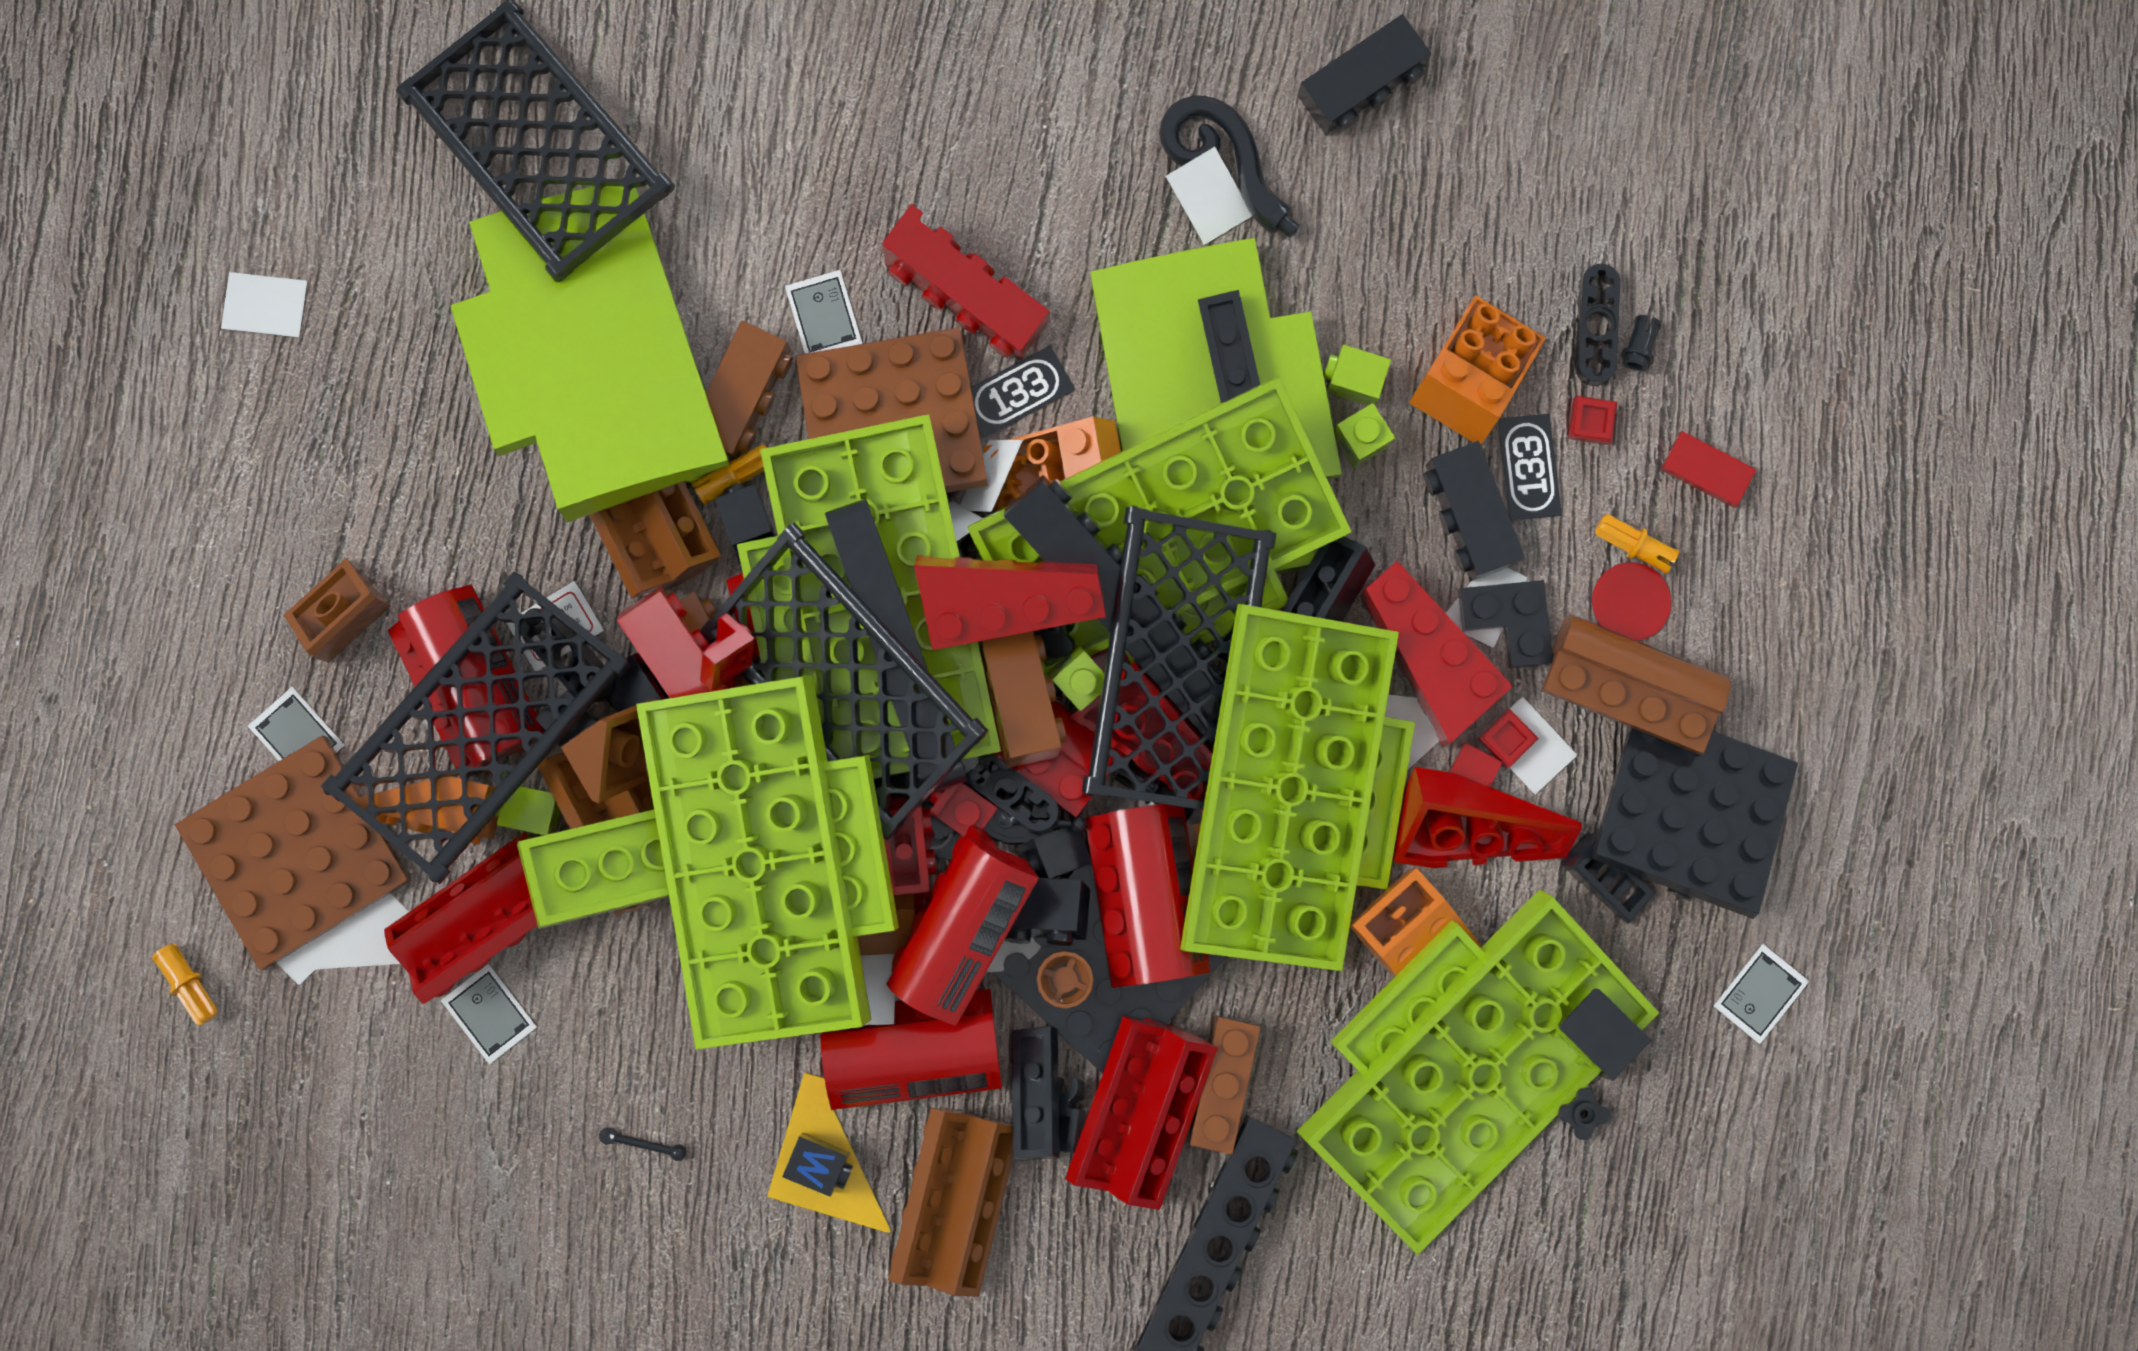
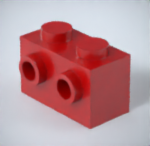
M910 796L891 798L887 809L894 816L909 800ZM920 805L904 822V825L894 837L888 840L884 838L893 895L929 892L928 875H937L934 849L925 850L924 834L932 833L930 807L921 808Z

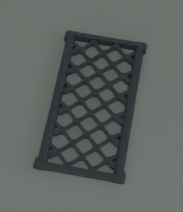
M506 0L495 11L412 77L401 83L397 87L396 93L407 105H413L545 262L547 273L555 282H560L657 202L668 196L674 190L675 184L665 173H659L529 24L523 17L524 11L515 0ZM505 23L509 24L502 38H488ZM526 44L532 51L529 61L525 66H507L511 48L522 47ZM484 47H502L501 59L497 65H479L481 50ZM474 49L473 58L469 64H455ZM452 72H470L466 90H447L449 75ZM550 72L556 79L552 91L549 94H532L533 78L536 75H544ZM480 73H498L494 91H475L477 76ZM442 74L438 89L422 92V89ZM508 74H526L525 86L522 92H503L504 80ZM447 99H466L464 113L461 117L446 120L440 113ZM475 100H494L492 115L489 118H470L472 104ZM574 100L580 106L575 121H555L557 106L560 103ZM503 101H522L518 119H498L500 106ZM534 101L550 102L548 118L544 121H528L527 114L530 103ZM471 127H490L488 140L485 145L470 148L464 140ZM499 128H518L516 143L512 147L494 146L496 132ZM599 128L605 135L598 150H579L581 134L584 131ZM527 129H546L544 145L541 148L522 147L524 133ZM558 129L575 130L572 147L569 149H551L554 131ZM497 154L514 155L512 169L508 174L494 177L487 169L491 165L493 156ZM523 156H542L540 171L537 175H518L520 159ZM623 156L630 164L626 170V175L622 179L603 178L605 164L609 159H617ZM570 157L568 174L563 177L546 176L550 158ZM580 158L599 159L595 177H575L577 161ZM519 183H538L536 198L533 202L518 205L514 201L512 196ZM546 185H566L564 201L561 204L542 203ZM646 185L650 187L628 205L630 191L633 188ZM575 186H595L593 202L590 205H571L572 192ZM604 187H624L622 202L619 206H599L601 191ZM545 211L562 212L559 230L542 234L536 227L540 215ZM574 212L591 213L588 231L585 233L567 232L570 214ZM617 214L596 231L599 215ZM583 240L580 245L564 258L560 255L567 241Z
M1132 505L1125 508L1123 523L1127 524L1089 775L1084 776L1082 792L1087 796H1094L1095 794L1109 795L1203 810L1205 801L1187 798L1188 792L1199 783L1204 781L1208 784L1210 769L1205 771L1194 756V750L1209 738L1215 742L1217 726L1210 727L1201 714L1200 709L1203 704L1214 696H1218L1222 700L1224 683L1218 685L1207 670V664L1221 653H1224L1229 658L1231 640L1225 642L1214 628V621L1227 610L1232 611L1236 616L1237 604H1242L1243 602L1244 605L1262 606L1270 550L1275 548L1277 533L1271 530H1251L1152 512ZM1145 521L1173 526L1172 532L1159 542H1156L1149 534L1144 533ZM1186 528L1214 533V537L1202 548L1197 549L1186 535ZM1179 535L1190 550V555L1178 566L1173 567L1162 553L1161 548L1172 537ZM1227 536L1254 540L1252 552L1237 556L1227 542ZM1142 540L1145 543V547L1143 550H1141ZM1219 542L1229 554L1231 563L1218 574H1214L1204 561L1203 553ZM1155 553L1165 566L1166 573L1155 583L1149 585L1142 577L1137 576L1140 557ZM1251 559L1250 568H1249V567H1248V561ZM1196 560L1206 573L1207 581L1195 591L1190 592L1180 579L1179 571L1191 561ZM1236 567L1243 575L1248 576L1246 595H1240L1235 599H1231L1220 584V579ZM1168 578H1172L1183 592V599L1171 609L1166 610L1156 597L1155 589ZM1136 584H1137V585H1138V591H1137L1136 593H1134V592H1135V586H1136ZM1213 585L1224 599V606L1211 617H1208L1198 605L1196 597L1207 587ZM1148 596L1159 610V617L1147 627L1142 628L1135 620L1130 619L1133 600ZM1190 603L1199 615L1201 622L1199 626L1187 635H1184L1174 623L1172 615L1183 605ZM1166 621L1175 633L1177 641L1163 653H1159L1150 641L1148 633L1159 623ZM1129 627H1130L1131 630H1132V632H1131V634L1128 636V631H1129ZM1203 628H1207L1217 641L1218 648L1204 660H1201L1190 646V639ZM1142 639L1151 651L1153 659L1139 671H1135L1128 663L1124 662L1126 644ZM1179 646H1183L1193 659L1194 666L1183 676L1177 678L1166 664V657ZM1159 664L1169 677L1170 684L1159 694L1152 696L1143 684L1141 677L1151 667ZM1122 670H1124L1125 676L1123 679H1121ZM1201 671L1211 685V692L1197 703H1194L1184 690L1183 683L1195 672ZM1135 682L1145 695L1146 703L1132 714H1128L1122 707L1117 706L1120 686H1127ZM1177 689L1188 707L1184 713L1175 720L1170 721L1160 708L1159 701L1170 691ZM1153 707L1164 725L1151 738L1145 739L1135 725V719L1146 709ZM1117 713L1118 720L1114 723L1115 715ZM1190 714H1194L1204 727L1205 733L1192 745L1188 746L1178 734L1176 727L1178 723ZM1128 725L1140 743L1134 751L1122 758L1115 750L1110 749L1113 729H1121ZM1170 732L1180 745L1181 752L1168 763L1163 764L1153 751L1152 745L1165 733ZM1146 750L1156 763L1157 770L1143 782H1138L1130 771L1128 763L1141 751ZM1109 756H1110L1112 762H1111V764L1108 766V760H1109ZM1188 757L1197 769L1198 777L1181 789L1170 775V768L1182 758ZM1120 768L1123 769L1133 784L1132 790L1105 786L1106 773L1115 772ZM1160 775H1164L1174 789V795L1146 792V786Z
M794 522L784 529L777 538V541L700 631L711 645L716 641L719 617L726 613L732 616L738 609L739 623L748 628L747 608L749 606H762L766 614V629L764 632H750L752 636H762L766 639L767 660L765 663L756 665L752 662L749 668L740 673L750 685L775 681L778 667L792 668L795 671V677L804 676L805 668H819L823 674V692L816 694V696L824 704L822 731L827 761L863 756L864 754L861 751V732L863 730L877 731L880 734L881 754L880 756H870V761L880 763L882 768V785L875 788L876 796L879 797L877 802L883 837L888 840L896 835L904 825V822L965 755L985 738L989 730L978 718L972 719L805 540L806 534ZM790 548L794 552L791 558L790 569L788 571L775 570L773 566ZM813 573L823 584L818 601L802 600L800 595V578L802 575ZM775 575H788L791 578L792 599L790 601H776L774 599L773 577ZM764 579V600L749 601L747 599L749 594ZM842 604L852 615L846 633L832 632L830 630L829 608L831 606ZM776 606L791 607L793 611V630L791 632H778L775 629L774 608ZM803 606H817L819 608L821 629L819 632H805L802 629L801 609ZM871 635L881 646L876 664H863L858 660L857 641L860 637ZM776 637H791L793 639L794 661L792 663L777 661L775 654ZM804 637H818L821 640L822 660L820 663H807L804 661L802 649ZM832 637H845L848 639L850 652L848 663H834L831 661L830 639ZM899 666L911 678L907 684L906 695H891L888 693L886 675L888 669ZM833 668H846L849 670L851 691L849 694H835L832 691L831 670ZM861 668H871L878 672L879 692L877 695H865L860 692L859 670ZM929 698L940 710L935 727H921L917 724L916 702L918 700ZM833 699H847L851 702L852 723L850 725H837L833 722ZM862 699L876 700L879 703L880 723L878 726L863 725L861 723L860 701ZM889 700H903L907 703V726L890 725L888 722ZM834 730H849L852 733L853 754L851 756L840 758L830 747L833 741ZM959 730L965 738L947 756L945 735L947 732ZM890 731H904L908 734V757H893L890 754ZM918 732H933L936 734L938 751L936 758H922L918 755ZM891 762H905L909 765V788H895L891 785ZM934 763L938 768L919 786L918 764ZM891 794H908L910 796L909 800L893 816L887 809L891 802Z
M514 571L503 582L505 587L342 769L335 776L330 774L320 786L326 795H331L338 802L343 803L421 867L429 876L430 881L441 884L449 875L450 871L448 868L610 683L617 676L621 678L632 666L626 657L610 649L529 585L521 574ZM524 593L543 608V611L540 613L520 614L519 607L515 601ZM555 618L576 636L570 639L553 640L551 636V621ZM498 620L504 623H514L516 640L511 645L494 647L491 646L490 638L486 633ZM545 620L546 638L543 641L533 643L521 642L520 626L524 621ZM586 644L608 660L601 668L584 665L583 647ZM567 645L578 646L579 662L576 667L555 669L553 667L554 648ZM539 648L547 649L548 667L545 670L536 672L523 671L522 654L524 651ZM511 651L517 653V671L515 673L499 676L492 674V656L494 654ZM469 652L475 655H485L487 672L485 676L480 678L463 679L458 665ZM569 674L580 675V681L584 688L572 701L566 698L555 697L556 677ZM591 675H594L593 678L590 681H588L589 677ZM541 677L549 678L550 696L548 699L531 702L525 701L524 683L526 680ZM518 681L519 700L513 704L495 705L494 685L498 682ZM487 684V705L484 707L464 708V687ZM440 685L457 688L458 704L454 710L433 711L432 703L428 698ZM536 707H550L555 721L543 734L538 731H528L526 728L527 710ZM566 707L564 711L560 714V710ZM519 710L521 729L517 733L496 734L495 715L500 711ZM488 713L490 720L489 734L482 737H465V717L471 714ZM411 717L417 720H427L428 739L424 743L405 745L399 730ZM458 717L459 736L454 740L435 741L434 721L438 718ZM394 737L393 742L388 744L390 740ZM505 740H522V746L526 754L514 767L509 764H498L497 744ZM534 740H537V741L534 743V745L531 747V743H532ZM477 743H490L491 763L488 766L467 767V746ZM459 746L460 767L454 770L437 771L435 764L436 750L441 747ZM422 749L429 750V770L425 773L405 774L404 755L406 752ZM381 750L398 754L399 771L395 776L374 777L373 769L369 764ZM491 772L497 787L485 800L478 797H469L468 777L471 774ZM505 773H508V774L505 776V778L502 780V776H503ZM461 776L462 796L455 800L438 801L437 780L441 777ZM430 779L431 799L426 803L407 804L406 784L412 780ZM352 783L358 786H368L369 805L366 809H363L344 793ZM384 783H399V804L392 807L376 808L375 787ZM463 806L464 815L468 820L455 834L450 831H440L438 811L442 807ZM479 806V807L476 809V811H475L474 813H472L473 809H474L475 807ZM431 809L432 830L428 833L408 834V813L413 810ZM399 812L401 814V833L396 836L376 819L377 816L385 813ZM433 839L434 848L438 854L429 863L409 846L410 842ZM446 840H449V841L446 843V845L443 847V843H444Z

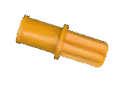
M760 445L747 454L729 462L730 465L717 469L692 482L702 503L706 506L715 498L723 495V490L744 483L762 473L764 467L760 449L767 447Z
M1605 514L1599 520L1595 529L1596 536L1626 551V557L1632 559L1635 556L1661 570L1664 574H1667L1672 568L1669 565L1670 561L1675 563L1679 554V550L1673 549L1647 535V529L1642 528L1638 530L1610 514Z
M172 943L158 950L151 959L156 963L171 986L169 989L171 996H178L195 1024L200 1026L214 1019L218 1009L200 983L202 976L199 972L194 973L179 950L178 945Z

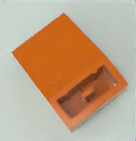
M1475 295L1409 403L1472 442L1479 441L1481 446L1504 412L1546 337Z
M1092 416L1009 439L1023 441L996 500L994 510L997 512L1008 507L1043 475L1050 483L1054 479L1062 481L1120 453L1121 449L1116 422ZM992 445L983 447L984 454L990 449ZM999 449L993 452L990 459L999 451Z
M448 776L437 780L438 801L455 800L462 796V779ZM430 779L406 785L407 804L426 803L431 799ZM468 781V796L485 800L496 787ZM399 787L375 793L376 808L392 807L400 802ZM368 795L352 799L363 809H366L369 805ZM461 805L442 807L438 811L439 829H446V831L454 834L468 820L464 815L463 806ZM479 806L475 807L472 813H474ZM431 809L413 810L408 813L407 829L422 833H428L432 830ZM399 812L378 815L376 819L380 823L397 826L398 818L401 819V814ZM494 816L471 843L479 845L481 837L494 839L499 817Z
M1411 868L1352 920L1349 928L1393 978L1452 920L1480 948L1482 947L1449 903L1417 868Z

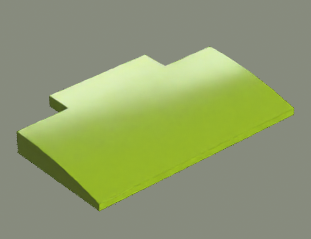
M595 186L573 191L571 205H590L593 202ZM604 187L601 191L599 206H619L622 202L624 187ZM636 187L630 191L628 205L639 197ZM565 193L543 198L542 203L561 204L564 201ZM502 211L469 222L490 292L450 306L493 449L498 456L537 443L557 509L566 522L730 465L645 213L560 282H555L547 273L545 262ZM543 212L536 227L542 234L559 230L562 212ZM574 212L570 214L567 232H587L591 213ZM617 214L599 215L596 231ZM583 240L567 241L560 255L564 258L580 245Z
M1255 238L1175 252L1090 272L1122 451L1221 404L1198 299L1239 290L1260 385L1278 376L1280 377L1326 478H1338L1342 475L1312 313L1310 311L1270 318ZM1314 550L1275 568L1276 574L1306 570L1315 556Z
M1279 376L1060 481L1073 497L1069 504L1079 515L1084 511L1089 513L1102 529L1098 536L1108 547L1115 543L1122 551L1124 549L1127 524L1123 523L1125 508L1132 505L1152 512L1251 530H1271L1277 533L1275 548L1270 550L1261 606V608L1272 610L1284 607L1288 601L1275 568L1352 532ZM1005 508L967 526L983 560L999 561V559L1030 563L1045 562L1004 517ZM1145 521L1144 533L1149 534L1154 541L1159 542L1172 532L1173 526ZM1186 528V535L1197 549L1202 548L1214 537V533ZM1179 535L1172 537L1161 548L1162 553L1173 567L1178 566L1190 555V550ZM1227 536V542L1237 556L1252 552L1254 540ZM1143 540L1141 550H1143L1145 547V543ZM1219 542L1203 553L1204 561L1214 574H1218L1231 563L1229 554ZM1155 553L1140 557L1137 576L1143 574L1153 584L1165 575L1166 568ZM1251 559L1248 561V567H1249V568H1250ZM1196 560L1191 561L1179 571L1180 579L1190 592L1195 591L1207 581L1206 573ZM1234 567L1221 577L1220 584L1231 599H1235L1240 595H1246L1248 576L1243 575L1238 568ZM1168 578L1156 588L1159 592L1156 597L1165 609L1175 606L1183 599V592L1172 578ZM1213 585L1207 587L1196 597L1198 605L1208 617H1211L1224 606V599ZM1186 603L1177 610L1187 623V626L1183 629L1187 634L1199 626L1201 619L1190 603ZM1227 610L1215 619L1214 628L1220 636L1225 635L1235 622L1233 612ZM1098 619L1067 624L1066 632L1075 641V647L1079 645L1088 656L1108 648L1110 632ZM1203 628L1192 637L1193 641L1200 637L1205 643L1214 640V637L1207 628ZM1125 650L1130 662L1134 660L1133 657ZM1046 657L1045 661H1041L1044 677L1049 676L1047 673L1064 657Z
M929 414L760 449L778 536L737 544L744 579L777 541V538L784 529L795 522L806 534L805 540L851 588L825 512L866 498L929 673L972 719L978 718L989 730L985 738L976 744L962 760L1001 752L978 642L932 650L914 563L917 555L949 559L960 557ZM788 548L773 568L777 571H788L791 567V558L794 552ZM813 573L802 575L800 578V595L803 601H818L820 598V589L823 584ZM775 575L773 577V597L776 601H790L792 599V581L788 575ZM764 579L749 594V601L764 600ZM842 604L829 608V628L832 632L846 633L848 631L849 620L852 615ZM750 606L755 632H764L766 629L765 609L762 606ZM776 606L774 608V626L778 632H791L793 630V611L789 606ZM803 606L801 609L802 629L805 632H819L821 629L820 610L817 606ZM756 636L761 663H765L767 660V642L764 637ZM869 636L860 637L857 641L858 660L863 664H876L877 658ZM776 637L775 654L778 662L792 663L794 661V641L791 637ZM804 637L802 640L804 661L807 663H820L822 660L821 640L818 637ZM832 637L830 639V658L832 662H849L850 652L847 638ZM778 667L776 670L775 681L795 678V671L790 667ZM805 668L803 675H813L816 694H821L823 692L822 671L819 668ZM833 668L831 670V689L835 694H849L851 691L850 672L846 668ZM861 668L859 670V690L862 694H878V672L875 669ZM817 699L822 725L824 723V704L821 699ZM833 699L832 718L835 724L850 725L852 723V707L849 700ZM862 699L860 701V721L863 725H879L880 709L879 703L876 700ZM889 700L888 722L892 726H901L892 700ZM834 730L833 741L830 747L840 758L853 754V736L849 730ZM863 730L861 732V751L864 755L880 756L881 738L877 731ZM959 730L951 732L957 747L965 737ZM903 731L889 732V752L893 757L909 756V747ZM871 761L873 779L882 778L880 763ZM905 762L890 763V776L910 772L909 765Z
M1237 604L1181 950L1336 971L1343 970L1356 886L1388 889L1415 722L1385 717L1399 632Z
M813 675L636 704L695 1049L858 1028L866 1025L872 1019L857 936L895 931L899 926L870 755L827 761Z
M1539 889L1481 948L1456 922L1450 921L1330 1041L1357 1071L1296 1132L1419 1255L1558 1115L1560 1106L1562 1104H1569L1576 1097L1577 1091L1585 1088L1601 1072L1559 1029V1024L1593 989H1600L1641 1030L1659 1012L1556 899Z

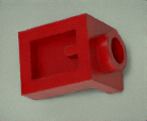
M727 613L718 618L716 641L705 650L702 657L700 681L711 691L749 668L752 663L755 638L745 625L737 623Z
M964 783L935 792L928 800L934 804L929 813L962 836H965L970 825L984 829L998 810L995 805Z

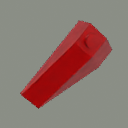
M1414 767L1404 788L1393 862L1427 868L1448 867V861L1471 859L1473 865L1487 864V858L1511 856L1515 862L1566 858L1582 830V825L1579 821L1461 775Z

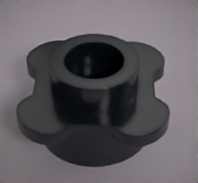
M1588 1088L1579 1089L1576 1097L1569 1104H1562L1558 1110L1559 1118L1573 1127L1575 1137L1580 1140L1589 1139L1592 1135V1130L1599 1124L1607 1123L1610 1118L1608 1108L1600 1106L1594 1099V1092ZM1583 1110L1588 1112L1585 1118H1582L1580 1115Z

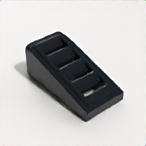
M1586 833L1569 851L1567 857L1562 859L1561 865L1621 920L1629 924L1656 892L1641 877L1609 866L1596 879L1594 875L1602 868L1604 863L1591 860L1597 835ZM1621 874L1623 878L1609 892L1607 888ZM1633 885L1636 890L1622 905L1618 900Z

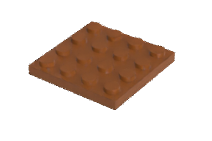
M960 327L795 355L808 439L929 414L946 493L988 486Z
M323 735L174 824L259 970L269 968L412 881L389 841L343 803L338 802L334 797L323 792V788L320 787L330 774L335 776L344 766L328 738ZM354 783L344 792L351 799L362 797Z

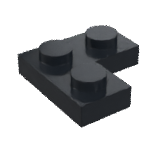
M1544 580L1466 587L1458 590L1463 632L1504 628L1509 669L1551 665L1553 652Z

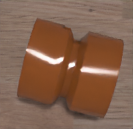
M1068 951L1053 953L1043 961L1038 970V990L1044 1000L1054 1007L1065 1009L1075 1007L1085 1001L1092 990V970L1086 960L1076 953Z

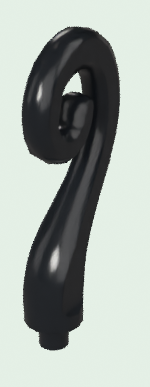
M1195 95L1182 98L1173 103L1165 112L1159 131L1161 144L1170 159L1183 166L1213 147L1219 153L1221 138L1217 131L1208 124H1202L1198 128L1199 138L1203 142L1200 148L1196 150L1187 149L1181 144L1179 139L1180 129L1189 119L1198 117L1213 121L1228 134L1233 143L1240 189L1248 211L1270 234L1273 235L1280 230L1291 238L1299 229L1300 224L1289 217L1292 208L1276 196L1266 185L1254 137L1239 113L1223 101L1208 96Z

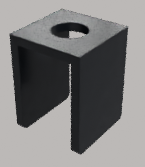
M1597 988L1593 989L1559 1024V1029L1601 1070L1598 1075L1614 1081L1652 1041Z

